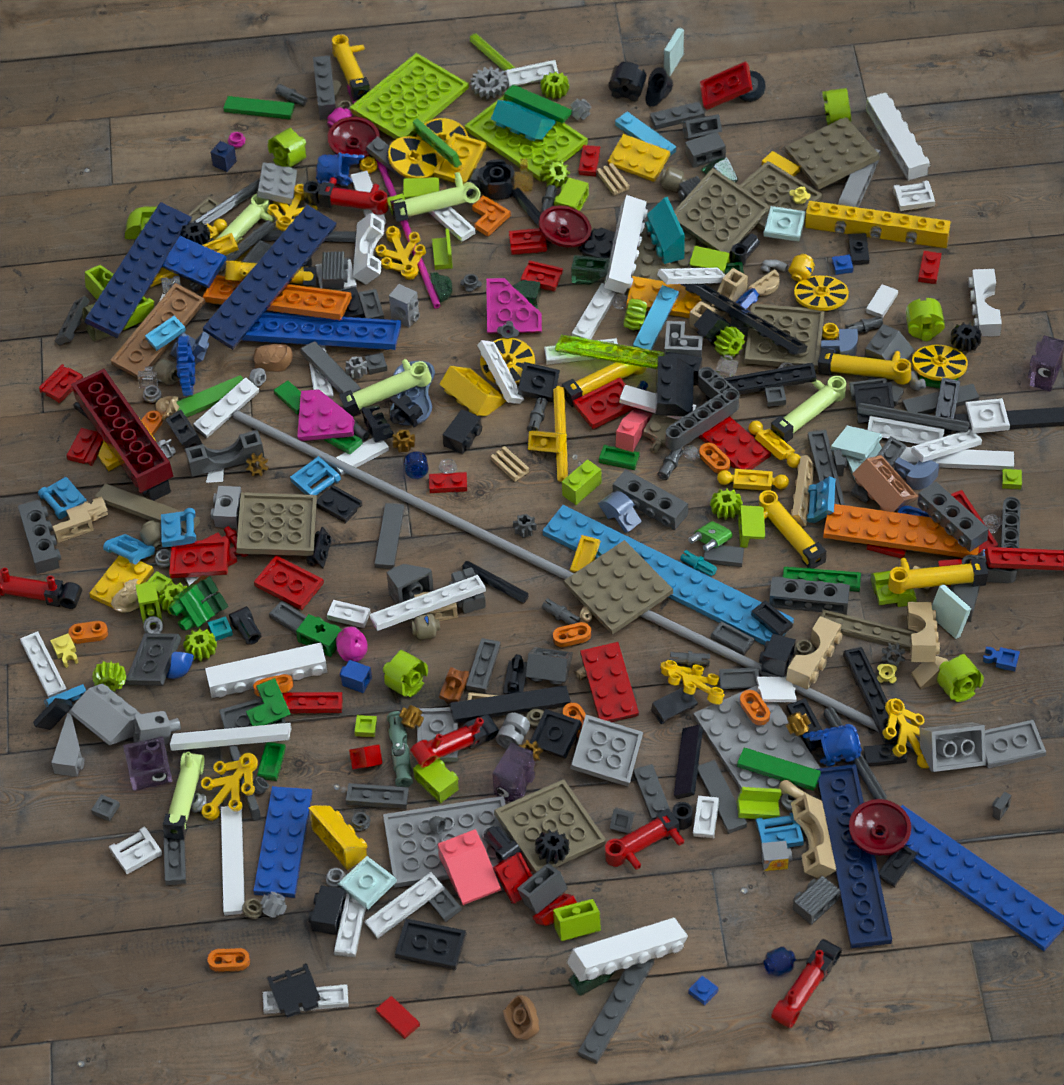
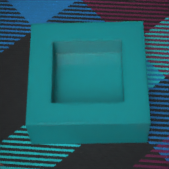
M226 616L208 622V627L215 636V641L233 635Z

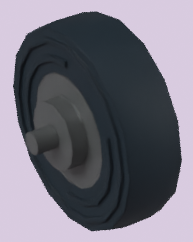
M751 70L750 76L753 90L739 96V98L748 102L761 98L766 88L762 75Z

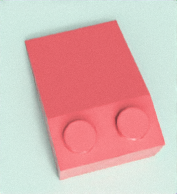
M476 829L437 844L439 858L462 905L501 891L485 847Z

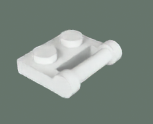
M928 180L922 181L919 184L893 185V193L900 211L935 206V199Z
M145 827L139 829L138 833L124 841L109 846L111 854L116 858L126 874L162 855L161 849ZM144 839V840L141 841L140 843H138V844L132 846L131 848H129V849L123 851L122 853L120 852V851H122V850L128 848L129 846H131V845L137 843L138 841Z

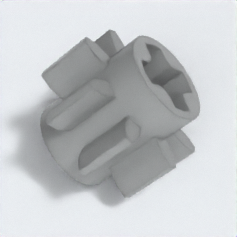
M577 98L570 105L572 107V116L577 120L580 118L584 120L591 114L589 112L591 106L585 99L580 101Z
M352 357L349 361H346L345 370L347 374L351 375L352 379H361L364 374H367V361L363 362L362 357Z
M271 892L268 896L264 895L260 902L263 913L273 918H276L279 914L283 915L287 908L286 902H284L285 897L276 892Z

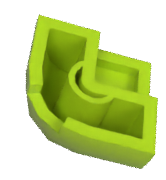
M156 206L140 207L130 213L126 224L125 239H137L157 208Z
M890 571L871 573V583L879 605L897 603L898 607L908 606V602H917L914 589H907L901 594H895L889 590Z

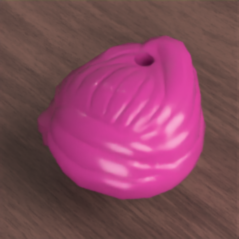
M345 627L336 637L337 651L343 660L359 662L366 655L368 649L367 640L356 627Z

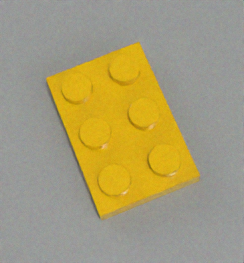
M453 133L448 146L457 152L461 165L456 168L442 156L434 170V176L456 183L455 173L460 172L464 184L471 178L473 170H475L486 148V142Z
M623 134L608 159V165L613 163L620 170L655 182L670 156V151Z
M119 555L89 593L90 598L113 608L111 605L112 598L124 588L125 582L138 579L136 584H142L153 574L154 568L141 561L137 564L130 563L128 559Z

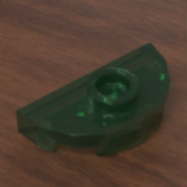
M438 272L430 273V279L439 302L447 300L453 291L451 279L448 276L439 275Z

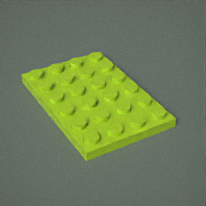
M415 53L350 107V112L357 117L369 120L377 129L394 139L411 137L416 133L413 126L415 119L418 118L423 124L432 120L468 90L469 83Z
M504 96L499 99L503 101H509L505 99ZM497 101L465 125V130L480 141L486 142L487 146L539 181L544 178V176L539 174L543 171L541 166L547 160L557 158L558 161L563 160L564 163L581 150L583 145L588 144V139L567 124H562L558 121L555 122V125L543 139H535V141L525 138L523 133L519 135L511 132V128L507 126L505 128L495 125L496 121L491 120Z

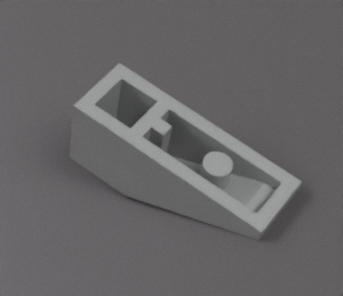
M67 713L51 763L54 774L78 777L80 769L82 770L84 767V758L81 755L72 715Z

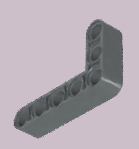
M703 367L698 372V387L710 400L666 429V446L668 449H680L739 409L740 395L738 390L711 367Z
M1008 497L1003 502L1001 548H1019L1021 504L1015 497ZM967 555L962 559V564H970L971 559L984 558L988 571L987 582L1013 583L1017 578L1018 569L988 568L985 556Z

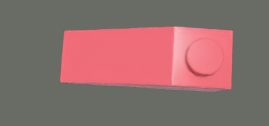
M634 409L624 417L616 431V448L633 452L642 436L644 428L652 417V413Z

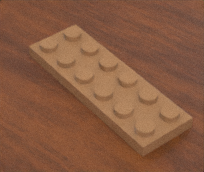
M175 283L111 359V364L142 380L174 341L172 340L156 351L146 340L145 335L173 316L186 327L205 304V299Z

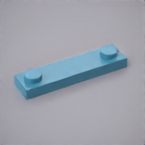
M629 112L615 120V125L629 136L670 151V156L676 152L675 145Z
M664 285L661 286L633 343V348L642 349L647 354H650L679 295V291Z

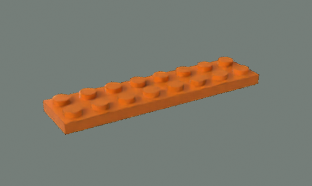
M217 275L210 287L207 288L203 298L208 303L223 304L242 281L226 280L225 276ZM288 284L267 310L341 320L352 299L351 292Z
M834 504V512L827 515L823 538L962 558L967 555L978 556L979 550L978 546L969 552L952 535L947 534L940 524L935 523L931 517Z

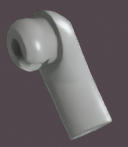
M764 260L761 270L770 272L772 267L786 272L788 264L779 260Z
M911 371L910 387L916 391L925 389V380H918L917 372Z

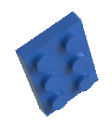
M180 236L168 254L163 268L209 288L227 258L223 254Z

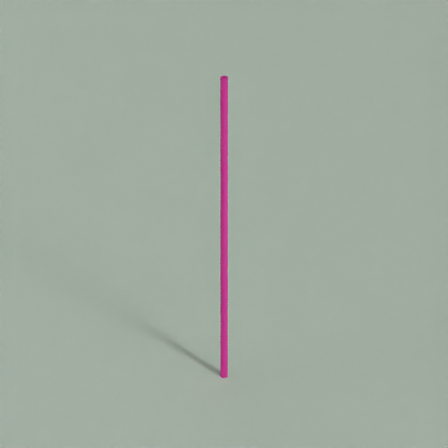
M347 85V89L350 94V87L349 85ZM375 159L390 197L397 195L386 167ZM403 220L400 223L409 243V235L412 232L407 220ZM421 257L417 266L432 304L437 309L441 304Z

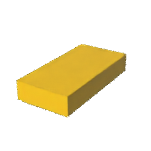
M774 151L762 160V166L769 161L793 177L800 172L798 165Z
M581 535L570 572L576 573L595 560L601 542L599 539Z

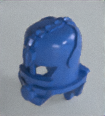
M340 152L338 155H321L317 159L316 167L318 183H329L330 178H335L337 180L336 184L347 187L348 184L353 183L349 177L350 165L359 164V160L364 159V155H349L348 153L341 154Z
M851 724L803 734V738H810V741L821 740L825 757L820 760V763L826 764L828 767L835 765V762H839L843 758L846 761H852L861 756L862 748L860 747L861 743L857 729Z

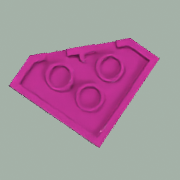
M486 278L487 334L498 333V327H502L507 321H512L514 328L519 333L542 332V313L505 278Z
M319 389L301 391L297 436L300 441L354 436L355 421L353 416Z

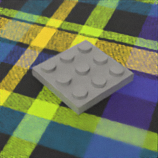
M585 715L570 769L629 786L643 732Z

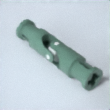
M393 711L387 715V721L390 723L388 731L390 741L393 744L391 746L393 769L397 777L395 784L397 787H409L413 783V778L410 776L411 762L407 745V732L404 725L400 723L402 720L399 717L400 712Z

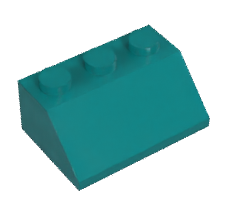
M503 100L497 101L491 120L496 121L495 125L502 128L507 126L511 128V132L519 135L523 133L525 138L532 141L543 139L556 122L516 103Z
M664 197L647 214L645 228L651 234L652 244L656 245L657 256L661 257L663 263L666 264L685 258V234L668 197Z

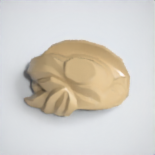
M166 396L156 402V410L162 415V420L166 421L167 417L178 411L177 396Z
M138 579L125 582L124 588L115 594L111 602L114 610L125 613L139 608L136 591Z

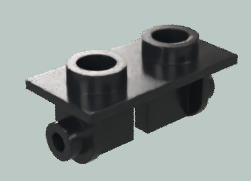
M321 527V530L315 533L314 555L308 556L306 559L307 564L310 566L319 564L322 568L325 566L332 537L324 527Z
M515 655L512 661L509 660L503 694L524 691L527 662H524L521 655Z

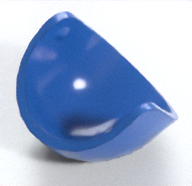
M174 652L171 655V665L166 678L177 679L187 674L191 668L194 655L185 652Z

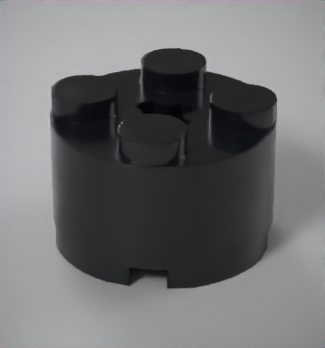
M620 62L618 66L615 65L608 84L609 90L612 92L611 96L616 99L622 97L628 98L630 101H637L642 94L647 74L645 70L641 71L638 68L639 65L632 62Z
M501 159L490 160L486 162L485 166H481L479 181L482 194L491 200L510 198L512 190L515 189L513 166L506 164V161Z

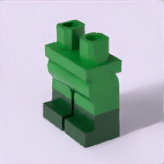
M202 575L178 595L174 596V601L168 606L173 616L179 613L183 614L184 618L178 621L181 630L186 631L192 627L198 628L216 613L229 607L221 593L217 592L218 588L210 576Z

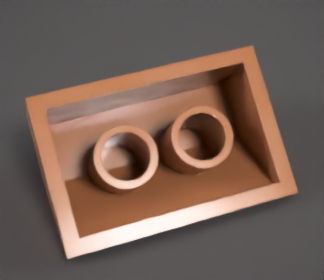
M882 455L867 458L852 473L856 483L867 490L868 496L880 505L882 511L898 513L901 507L908 506L918 498V495Z

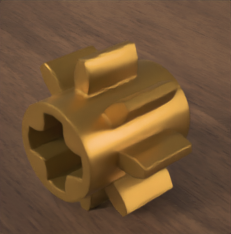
M399 430L397 434H393V448L397 447L399 452H409L411 447L415 448V435H410L409 430Z
M252 453V460H246L249 464L246 470H251L252 476L255 473H259L262 476V470H268L269 468L265 465L269 459H264L262 457L263 453L259 456ZM256 461L260 462L258 468L255 467Z
M409 705L408 709L403 707L399 714V717L402 718L400 723L413 730L415 726L420 727L424 720V717L421 716L423 711L412 705Z
M799 711L787 717L789 723L785 725L790 734L795 733L796 736H800L809 730L808 725L811 722L806 713L802 715Z
M526 740L524 745H519L520 752L517 753V756L523 757L524 760L533 766L535 761H541L539 754L543 751L541 748H537L538 743L536 741L530 744Z

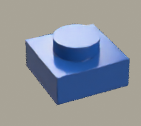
M850 255L832 257L835 275L853 273Z
M701 976L689 988L688 994L705 1006L717 994L718 987L704 976Z

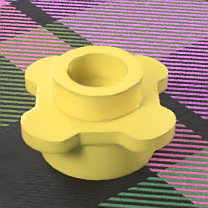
M803 186L790 191V196H793V201L797 204H803L810 199V194L806 192V188Z
M893 664L878 665L879 675L877 679L879 683H895L897 680L895 677L897 667Z

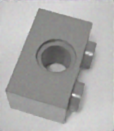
M398 284L389 295L391 320H401L402 325L410 328L414 322L418 321L420 316L417 292Z
M218 486L217 493H214L213 496L215 508L211 509V520H214L215 527L225 528L229 526L230 528H238L241 487Z

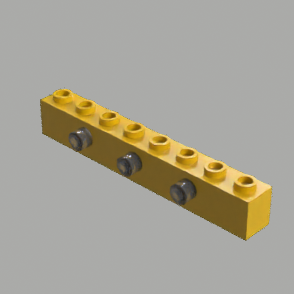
M809 201L806 211L805 228L844 234L866 233L867 237L947 248L951 221Z

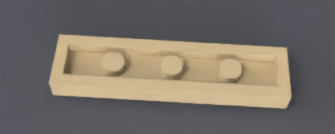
M808 455L801 456L800 464L797 467L798 478L795 480L796 491L793 495V509H791V516L801 527L806 526L807 523L806 519L810 500L808 486L812 485L815 469Z

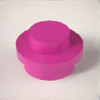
M233 132L228 138L229 145L235 148L242 147L246 142L245 137L240 132Z

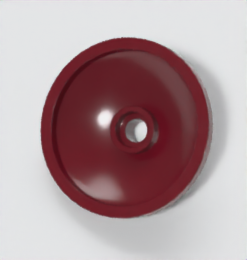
M346 117L338 120L331 126L327 139L330 149L336 155L340 152L341 154L364 155V158H367L370 154L365 151L366 147L377 136L380 138L377 127L369 120L361 117Z
M552 206L544 210L539 218V229L542 235L551 243L561 247H578L587 242L591 235V224L588 218L572 207Z
M874 799L862 803L853 811L849 821V832L854 843L863 851L873 855H889L899 851L907 844L911 834V821L906 811L898 804L889 800Z

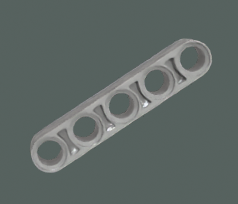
M875 149V150L879 153V156H880V155H881V150ZM879 160L850 174L838 205L859 208Z

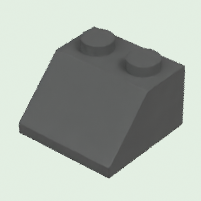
M882 324L865 348V358L892 361L895 351H899L900 358L909 360L914 353V349L900 331Z
M402 564L386 572L389 596L395 604L413 599L416 594L434 591L432 571L429 568Z
M534 647L528 653L526 677H531L532 681L546 679L550 680V683L562 684V682L568 679L573 652Z

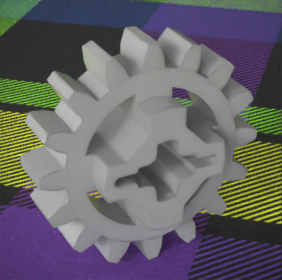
M483 67V71L478 69L477 74L473 73V78H471V88L474 90L475 95L480 93L481 98L483 96H486L487 99L490 96L496 98L497 94L502 96V92H506L508 87L507 75H504V71L499 72V68L493 70L490 67L487 70Z

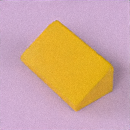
M529 431L528 450L561 453L567 434Z

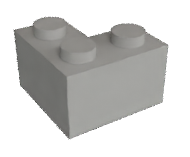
M666 321L665 354L666 352L702 357V336H686L685 321Z

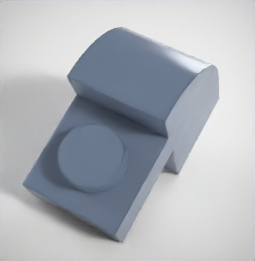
M839 329L838 340H821V349H832L835 354L855 356L858 343L857 329Z
M204 331L197 339L189 336L192 354L195 356V363L203 361L209 346L207 341L210 335ZM183 332L180 336H189V335H187V334H185V333ZM179 337L175 340L170 355L176 358Z
M899 457L895 461L894 470L902 479L906 480L911 489L921 490L931 485L938 477L939 464L932 460L926 462L919 460L916 465H913Z
M612 492L598 503L608 519L615 517L625 533L642 522L633 509L635 504L622 492Z

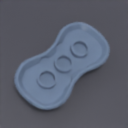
M411 361V362H409V363H410V365H412V364H414L415 362H418V361ZM422 361L427 364L433 380L435 375L434 367L429 362ZM403 364L397 367L393 376L405 371ZM431 382L425 387L415 386L396 394L398 399L405 394L410 397L413 404L408 407L409 409L415 404L421 407L423 415L416 419L418 424L425 422L432 411V403L428 395ZM394 403L392 404L390 411L394 409ZM406 420L403 424L399 423L400 425L411 426Z

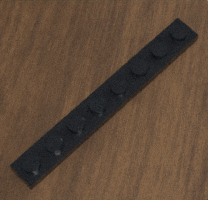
M681 284L686 287V291L699 295L701 300L714 304L716 309L729 313V317L736 320L739 319L743 322L744 326L757 330L759 335L772 339L774 344L787 348L789 353L793 355L805 353L807 345L706 284Z

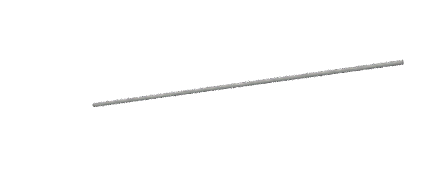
M238 410L233 414V419L314 458L319 456L328 465L336 469L339 468L379 490L560 578L567 579L574 574ZM651 610L641 615V617L741 666L759 668V674L764 677H781L761 672L762 664ZM793 684V687L796 688L795 692L828 708L833 707L836 712L879 732L873 718L814 689L808 688L807 690ZM907 739L906 746L913 749L912 745Z

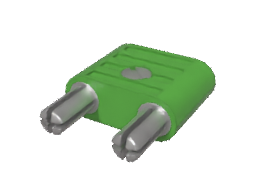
M710 521L696 530L694 535L688 538V541L692 544L699 540L705 543L703 545L704 551H708L730 540L733 534L726 527Z

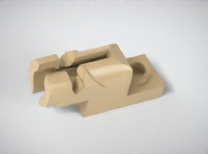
M102 496L92 499V504L86 501L81 505L66 510L68 521L53 526L57 543L94 531L92 521L108 515Z

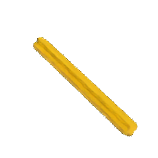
M556 386L553 389L555 433L566 434L564 388ZM567 438L561 453H556L557 480L559 482H562L568 476Z

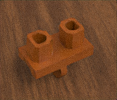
M450 667L439 698L445 700L447 704L459 702L469 677V671H459Z

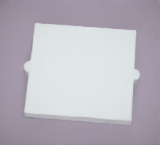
M786 677L756 678L757 691L760 692L764 702H796V688L793 687L791 682L786 681Z

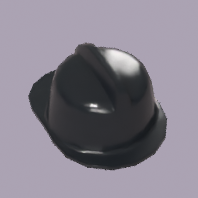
M662 67L655 68L649 76L645 99L649 107L657 106L673 89V80Z

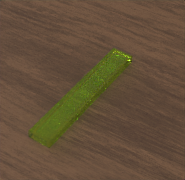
M561 334L555 346L556 352L656 369L658 356H664V352L563 334Z

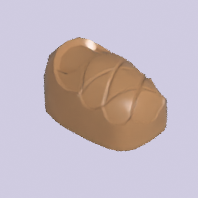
M264 345L255 348L254 352L255 368H262L265 371H285L293 359V352L287 345Z
M524 995L514 997L505 1010H503L505 1021L512 1034L518 1039L528 1040L539 1032V1019L533 1002Z

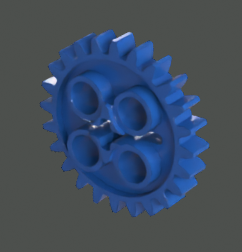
M179 336L176 362L177 376L180 380L183 396H192L193 386L195 385V356L192 354L189 336Z

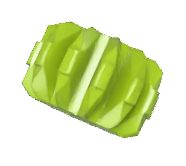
M557 71L543 75V79L540 82L542 94L546 95V98L552 97L553 100L556 97L561 99V96H566V93L569 91L567 76H564L563 73L558 74Z
M557 158L547 160L541 166L543 171L539 175L544 176L542 181H546L547 186L553 185L557 188L562 187L567 182L570 172L566 170L568 165H563V160L558 161Z
M631 299L628 302L624 316V327L631 330L641 329L647 309L646 302L640 299Z
M726 326L724 331L720 330V334L716 336L717 340L714 341L716 345L715 350L726 358H734L735 354L739 355V351L743 349L742 345L745 343L742 332L732 326Z
M728 488L725 491L719 489L718 493H713L710 501L713 514H717L718 519L724 517L725 520L728 517L734 519L735 515L739 514L740 506L743 505L740 494H736L735 489L729 491Z
M172 582L171 586L165 585L164 590H160L159 604H161L163 611H168L171 615L168 606L174 601L173 597L178 595L187 586H183L181 582L177 585Z
M200 628L198 632L191 630V635H186V641H184L183 646L185 653L194 655L193 661L199 658L200 662L203 658L209 660L210 655H215L217 641H215V636L213 633H209L208 629L203 632Z
M103 661L102 664H97L92 675L94 686L103 683L110 690L116 692L117 689H122V686L125 684L126 672L119 663Z

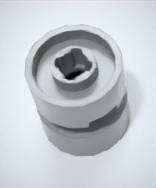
M509 713L496 736L497 743L505 749L518 750L519 745L522 744L524 736H526L530 728L529 720L518 713Z

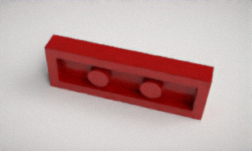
M342 692L283 693L290 713H342Z

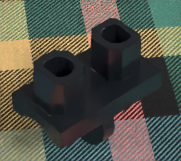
M406 394L399 399L395 395L391 397L390 400L394 403V409L390 411V421L393 424H403L406 420L413 428L418 425L416 419L423 415L421 407L415 404L409 409L408 407L413 403Z

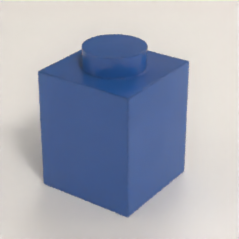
M349 660L347 665L343 666L340 671L342 686L364 693L372 679L371 667Z

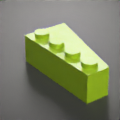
M101 265L85 271V287L98 300L114 274ZM143 297L123 330L143 322L154 309V300Z

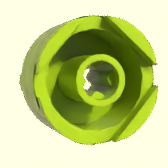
M847 88L822 91L824 102L827 101V103H824L825 114H829L826 116L827 126L843 118H848L851 122Z
M288 128L268 140L269 154L273 153L275 157L273 161L277 166L292 167L306 159V141L303 137H299L292 128Z
M926 298V300L920 301V299H917L906 307L908 332L913 337L923 341H930L932 337L937 336L945 329L941 304L937 300Z
M400 650L383 667L385 685L405 697H412L423 687L424 682H422V679L428 675V665L408 652Z
M965 654L949 662L945 661L939 666L940 671L937 676V682L945 693L956 702L970 699L976 694L974 690L977 687L981 688L983 685L984 676Z

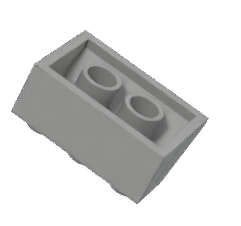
M103 683L89 688L69 710L71 715L109 745L133 737L134 715L140 714L134 707L130 706Z
M970 722L921 728L920 749L930 770L937 772L986 765L985 725Z

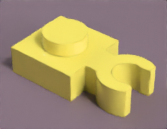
M69 633L50 640L57 658H62L66 668L68 667L67 661L70 659L74 660L75 664L78 663L77 655L75 654L76 648Z

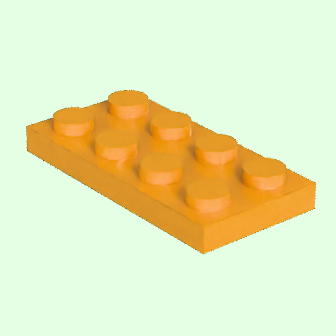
M632 276L633 283L629 289L626 308L631 299H640L646 302V311H650L662 285L679 291V295L669 315L690 318V311L701 299L699 295L686 291V287L681 284H665L659 280Z

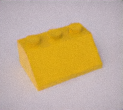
M450 366L440 382V385L445 388L444 391L447 394L457 398L456 401L459 404L470 409L469 412L477 416H488L506 402L503 394L471 368Z
M331 806L309 807L312 830L346 870L351 869L367 856L366 849L368 847L366 842L355 835V830L350 824L347 825L344 822L339 811L335 812Z

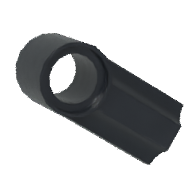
M752 233L747 234L740 243L733 245L730 263L742 262L743 266L746 264L747 258L760 245V240H758L756 235Z
M246 606L229 614V619L234 629L239 630L246 644L253 645L257 643L262 636L254 623L249 608Z
M498 826L490 827L484 834V839L495 851L499 862L512 857L517 852L522 854L518 844L514 840L510 841Z

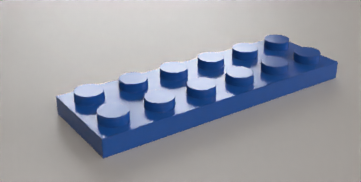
M272 786L254 885V895L268 896L271 892H276L283 897L295 898L309 818V807L311 806L313 794L312 789Z

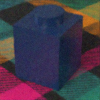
M219 141L211 150L212 165L228 172L237 162L235 147Z

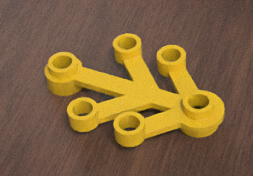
M297 184L294 187L295 197L290 206L287 203L273 201L274 204L268 206L267 213L277 219L276 227L283 232L293 222L294 219L292 217L298 216L304 209V207L297 209L300 201L304 200L303 184ZM277 205H279L282 208L285 215H282L279 212V207Z
M390 226L386 230V237L389 242H393L397 252L387 250L385 245H378L376 247L377 255L379 257L385 256L381 260L382 267L399 271L408 280L414 279L419 271L417 264L421 257L426 254L425 246L422 244L416 245L420 242V236L418 232H412L409 235L410 241L404 250L400 241L401 234L399 229L395 226ZM414 249L416 254L414 255L412 260L409 261L408 258ZM391 258L402 261V264L393 263Z
M672 660L661 663V673L668 677V683L679 685L682 678L683 691L685 693L695 694L696 687L708 693L707 700L709 702L722 704L724 691L719 687L710 688L704 684L717 685L719 681L718 675L710 673L707 677H703L704 668L700 665H693L692 668L678 666Z
M900 699L888 700L885 704L886 712L889 714L888 724L882 733L886 739H892L897 734L895 729L896 721L899 723L900 731L898 743L893 747L894 755L901 757L907 752L906 741L908 739L918 756L917 764L919 767L929 768L920 749V743L916 736L920 737V728L918 727L924 724V717L921 714H915L906 710L904 703ZM905 718L909 719L911 724L907 723Z
M245 753L238 761L229 763L217 761L213 767L215 772L222 775L226 771L236 770L235 773L216 779H211L210 777L202 779L201 786L207 791L215 787L224 786L211 803H207L202 807V815L207 820L213 821L218 818L220 814L218 807L230 792L232 799L228 803L229 808L234 812L241 810L242 802L240 801L239 780L243 775L245 783L242 784L241 791L247 796L255 792L252 772L258 766L255 755ZM238 802L237 806L233 808L234 803Z

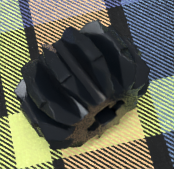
M196 220L193 223L188 222L187 225H182V230L180 231V236L200 245L206 244L211 237L208 226L203 224L202 221L199 223Z
M964 322L961 325L956 324L955 328L951 331V344L954 345L955 349H960L961 352L964 350L968 353L971 350L976 351L977 346L981 344V330H978L977 325L972 326L971 322L968 325Z
M548 829L546 833L541 832L535 841V854H539V860L546 859L547 864L553 861L555 865L558 863V860L563 862L570 850L569 839H565V833L558 834V829L555 832H551Z

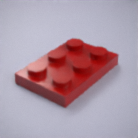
M746 61L700 81L704 108L709 110L753 90L750 69Z
M621 378L573 400V406L592 429L636 408L619 403L624 386L626 385Z
M229 539L201 540L192 544L172 546L170 578L228 575Z
M276 555L254 581L255 587L300 610L304 609L324 584L322 578Z

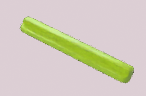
M474 33L470 36V42L504 72L505 70L515 68L478 34Z

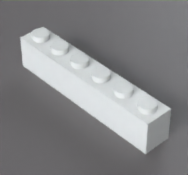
M886 92L868 97L866 111L907 180L926 176L928 174V167H930L929 159L924 156L921 146L917 145L913 133H910L908 130V125L902 120L900 111L896 110L893 100L888 97Z
M626 195L621 205L604 288L624 294L627 288L630 289L632 286L633 278H631V274H634L636 268L634 260H637L639 254L637 247L640 246L642 237L639 235L643 232L645 223L642 221L645 220L648 211L645 209L646 201Z
M321 643L205 668L212 698L254 689L253 685L256 681L281 674L290 675L292 680H300L305 677L319 676L327 673L326 660Z
M671 918L572 950L567 963L580 982L587 979L592 980L603 974H611L618 969H627L637 963L642 964L656 957L661 958L672 952L677 953L683 949L688 936L677 920Z

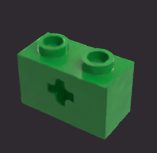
M308 614L296 630L297 640L305 646L321 643L324 654L331 657L337 650L336 637L342 629L335 624L331 625L325 622L320 617Z

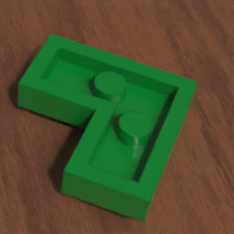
M275 678L256 686L263 704L246 711L251 726L268 725L291 715Z

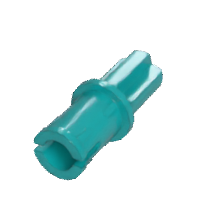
M688 550L684 551L686 555H681V561L689 564L695 570H700L709 576L716 574L717 567L705 561L702 556L698 557Z

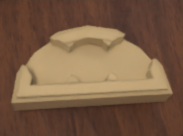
M774 269L750 285L748 290L755 288L759 296L775 292L780 283L778 272Z

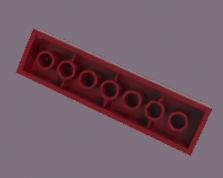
M105 369L71 384L75 399L140 493L174 477L170 461Z

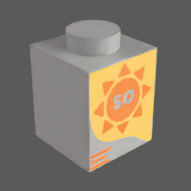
M786 841L761 844L763 870L788 869L789 861H792L791 848L787 849Z

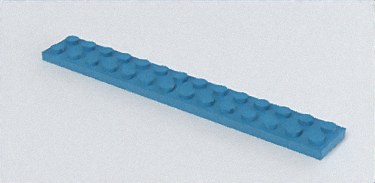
M562 505L542 530L544 536L574 551L577 550L581 535L599 539L601 542L595 559L625 540L673 588V594L668 598L719 623L722 621L751 636L755 641L765 645L767 640L770 641L773 635L772 632L751 615V611L762 602L565 505ZM780 612V613H781L783 616H785L789 621H791L792 623H794V618H793V617H791V616H789V615H787V614H785V613H783V612Z

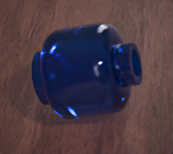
M414 451L405 456L403 464L405 473L409 478L420 479L427 475L429 465L424 453Z
M780 946L766 953L763 964L769 975L781 977L793 971L796 957L792 950L788 951L785 947Z

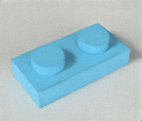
M173 316L146 334L145 338L158 351L185 332L186 329Z

